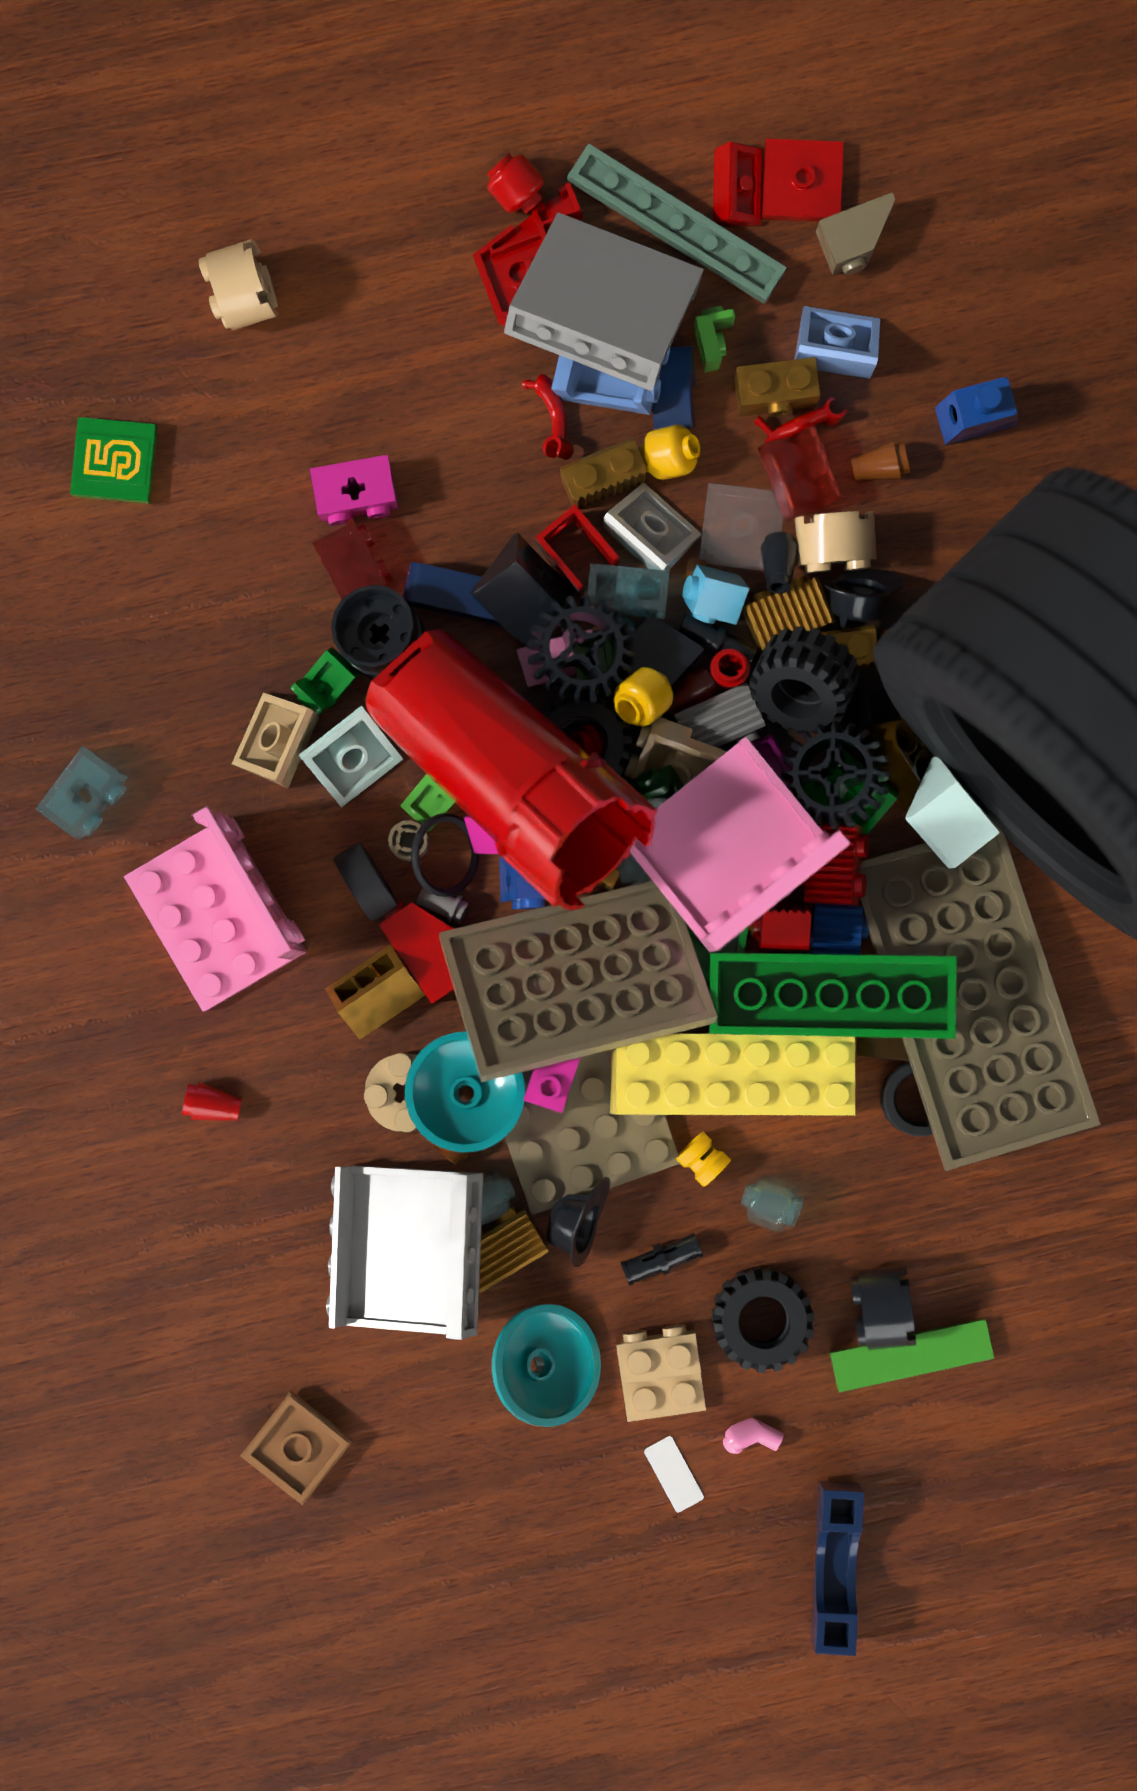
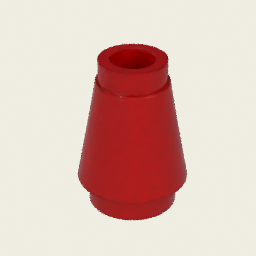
M724 649L713 657L710 671L718 686L722 690L728 691L739 686L747 679L750 672V664L747 657L741 651ZM725 673H732V674H734L735 676L729 677L728 675H724V674H725Z
M198 1082V1085L188 1083L181 1115L191 1116L190 1120H231L237 1122L242 1098L234 1097V1095Z

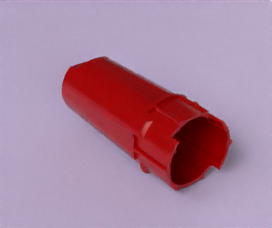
M442 630L424 632L371 681L366 696V708L372 720L496 842V849L499 855L554 907L560 905L567 910L583 909L585 904L577 896L585 892L590 893L594 886L604 880L623 859H626L636 839L644 846H650L655 831L654 815L657 813V809L610 768L594 751L590 755L449 633Z

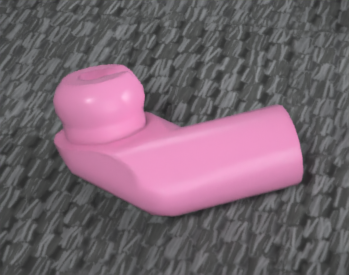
M748 1418L731 1425L727 1429L723 1445L728 1452L733 1454L740 1453L742 1449L756 1442L776 1451L782 1442L784 1433L755 1418Z

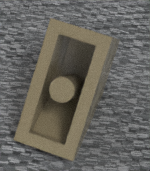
M893 192L819 220L816 235L832 275L844 272L845 275H851L867 266L866 262L870 260L895 202Z

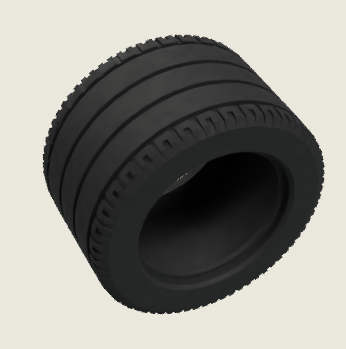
M1065 467L1054 470L1042 479L1029 494L1025 495L989 530L985 537L981 538L949 569L941 580L937 581L901 616L898 623H895L875 645L874 660L883 686L902 719L906 721V724L920 738L932 755L943 761L992 823L1004 833L1005 837L1075 899L1115 928L1137 940V490L1103 474H1098L1084 468Z

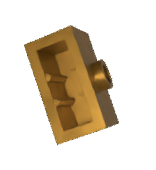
M815 357L739 366L736 368L734 384L739 417L769 413V416H783L792 413V410L815 408L820 398V389Z
M391 944L325 988L337 1012L359 1040L425 996V993Z

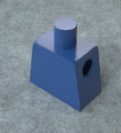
M1008 377L957 389L935 407L945 446L1016 427L1018 423V412ZM953 411L957 412V422L954 419Z

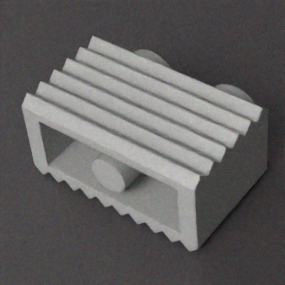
M747 683L673 716L675 723L693 729L690 738L719 749L734 742L739 743L744 737H747L750 742H754L761 738L758 732L766 726L759 709L756 707L755 700H752L751 691Z

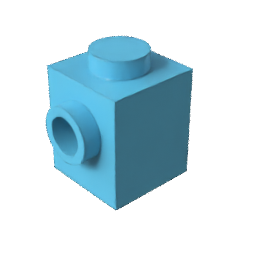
M696 564L693 575H689L684 583L683 598L693 617L697 620L709 624H714L716 620L736 625L750 588L740 575Z

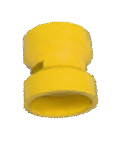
M703 1131L675 1158L683 1167H690L693 1170L695 1179L703 1187L719 1175L731 1161L723 1151H717L712 1146V1140Z

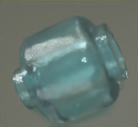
M493 1169L477 1172L483 1173L481 1226L494 1222L500 1216L510 1210V1201L515 1199L514 1189L509 1178H501Z
M763 1175L755 1185L751 1183L747 1185L741 1205L747 1207V1219L750 1223L776 1233H781L788 1226L793 1228L797 1223L803 1206V1197L799 1196L798 1188L795 1184L770 1175Z

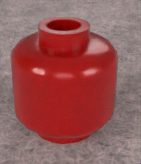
M508 153L487 173L490 178L487 183L488 191L508 213H515L520 208L525 213H528L543 198L538 191L544 185V178L524 155L519 154L512 157Z

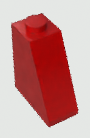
M400 901L396 908L383 915L386 920L380 923L379 926L431 1004H435L454 991L439 940L440 932L454 928L412 902L405 906Z

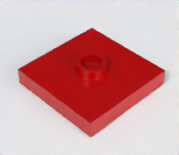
M766 138L762 219L819 222V220L840 213L844 142Z

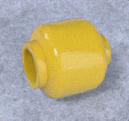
M674 424L647 433L639 452L648 473L656 479L668 480L692 472L697 464V458L700 455L701 449L695 435L691 434L685 426Z
M641 667L633 671L621 684L617 685L614 691L615 710L619 717L628 724L645 727L654 723L669 710L673 703V691L669 680L659 671L649 667Z

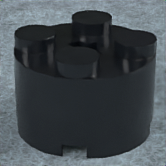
M906 1265L858 1270L857 1277H852L854 1305L861 1304L863 1316L857 1317L856 1321L859 1345H867L868 1350L917 1345L916 1335H907V1332L914 1331V1319L909 1280H900V1275H907Z

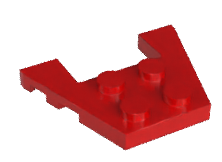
M570 182L557 189L558 195L548 203L540 202L531 209L532 215L518 226L510 225L472 254L499 325H506L509 306L557 213L559 212L577 220L583 219Z

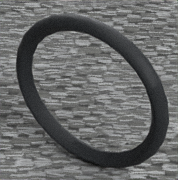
M450 813L436 814L428 818L420 826L412 843L411 861L415 877L425 890L441 897L456 895L469 885L478 866L479 854L473 851L465 820ZM443 821L453 822L458 825L468 837L471 848V861L465 877L457 885L446 889L438 888L426 879L419 861L420 845L425 833L433 825Z

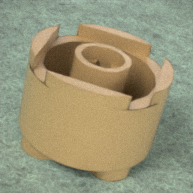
M254 239L206 254V257L199 258L198 260L202 276L206 282H211L214 295L209 296L212 312L217 320L222 319L226 329L236 330L278 316V312L274 309L278 307L274 286L267 266H262L255 259L256 255L262 253Z
M859 511L816 514L814 518L810 519L808 524H804V516L796 517L795 530L796 543L798 544V566H805V574L831 571V564L844 563V571L871 568V561L877 560L874 511H867L864 514L865 519H860Z

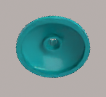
M467 1032L450 1033L429 1043L414 1059L405 1083L406 1107L415 1127L433 1144L454 1152L481 1151L500 1142L517 1124L525 1102V1082L522 1072L481 1082ZM469 1086L474 1090V1096L469 1101H463L459 1097L461 1088Z
M541 1304L525 1308L506 1323L496 1340L492 1355V1377L496 1392L507 1410L525 1423L535 1426L552 1427L571 1421L588 1406L599 1383L601 1357L597 1340L588 1324L578 1314L566 1307ZM533 1358L537 1363L534 1371L531 1370V1360Z

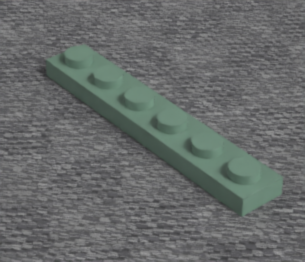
M589 143L568 174V182L764 305L786 272L787 267Z

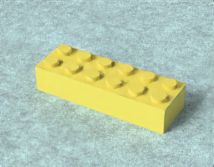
M670 1034L611 1049L610 1114L855 1115V1037Z

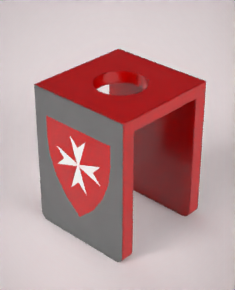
M574 504L535 536L534 539L537 550L569 585L573 593L580 598L584 595V586L550 547L549 543L575 523L613 570L619 566V556Z

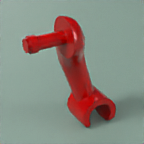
M541 374L536 381L524 380L522 383L523 388L535 389L537 396L544 401L551 417L552 436L544 441L543 453L553 459L556 456L563 460L571 458L574 448L571 442L566 440V411L561 398L551 389L552 379L545 374Z
M831 397L828 398L822 408L798 416L775 430L760 416L754 420V424L759 426L768 435L764 444L772 446L788 440L822 422L828 426H836L847 413V409H844L840 414L832 413L829 407L836 398Z

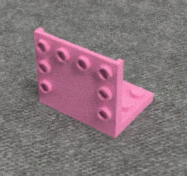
M744 737L739 743L656 808L657 813L654 815L655 831L650 846L646 847L636 839L629 852L711 953L720 949L850 843L840 831L831 836L826 831L823 832L747 737Z
M205 807L193 814L196 822L207 828L124 876L203 1012H207L307 952L302 945L305 938L294 920L290 921L287 919L241 841L245 836L233 817L230 818L227 814L224 815L222 811L216 812L209 807Z

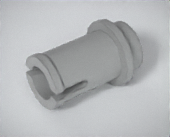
M424 888L421 890L416 903L417 906L446 918L449 925L453 922L460 925L469 908V903L464 901V896L462 895L458 897H441L428 892Z

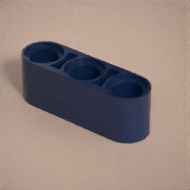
M410 563L403 591V598L409 606L502 626L470 594L482 578L481 576L422 563Z

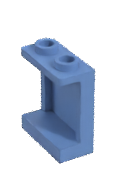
M670 348L665 356L662 365H666L669 359ZM559 355L551 389L562 401L650 415L652 404L657 403L660 397L661 381L657 379L653 391H650Z

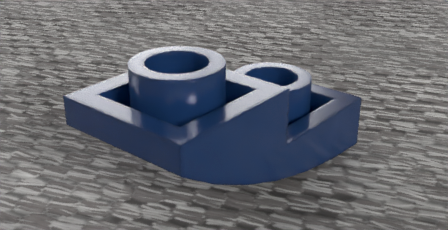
M693 346L670 347L669 359L666 365L661 366L658 379L661 381L660 397L657 403L652 404L654 430L674 424H680L687 429H693L696 427L692 387L696 386Z

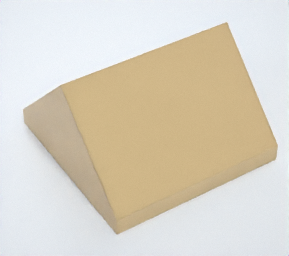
M263 692L232 764L288 788L301 760L299 754L306 749L319 716L307 707Z

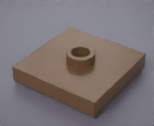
M290 1391L240 1456L303 1506L350 1446L353 1439L298 1395Z

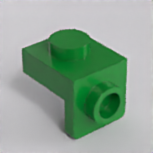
M331 647L323 653L304 678L295 681L291 686V690L297 695L298 701L302 706L313 710L316 714H321L335 706L361 673L334 647Z

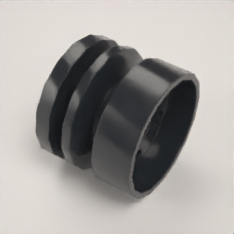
M378 585L360 587L346 595L335 609L331 624L334 644L342 656L357 671L371 680L426 632L425 625L402 595L389 587ZM383 633L390 638L385 644L378 639Z

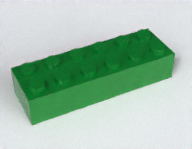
M710 953V996L717 1013L716 1023L709 1024V1034L956 1039L957 956Z

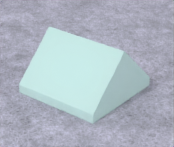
M362 706L299 754L300 758L341 807L403 760Z
M936 756L932 757L905 819L947 868L951 869L961 864L1000 832L943 761Z

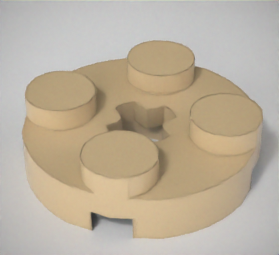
M398 1053L386 1057L372 1068L366 1079L365 1103L372 1117L387 1129L410 1132L417 1129L409 1116L405 1099L401 1103L395 1099L397 1092L394 1090V1086L397 1083L400 1085L406 1083L407 1074L417 1054Z

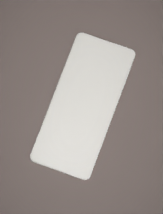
M671 1436L644 1450L676 1512L679 1513L704 1499L698 1484Z

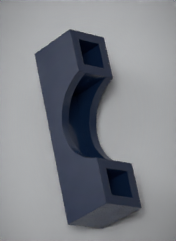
M819 1480L811 1643L815 1654L856 1656L858 1623L856 1562L858 1543L862 1534L864 1491L860 1484L855 1482Z

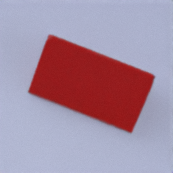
M729 141L715 149L713 222L720 226L758 227L761 225L762 148Z

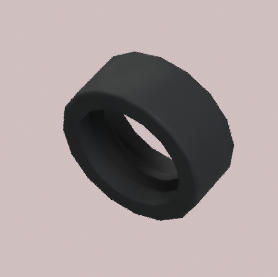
M361 842L356 843L334 857V862L342 878L371 921H375L398 906V902L388 883Z
M909 1061L897 1066L886 1076L880 1089V1105L885 1118L894 1128L911 1136L927 1137L933 1135L929 1120L913 1122L905 1118L899 1112L896 1105V1092L899 1085L906 1078L914 1076Z

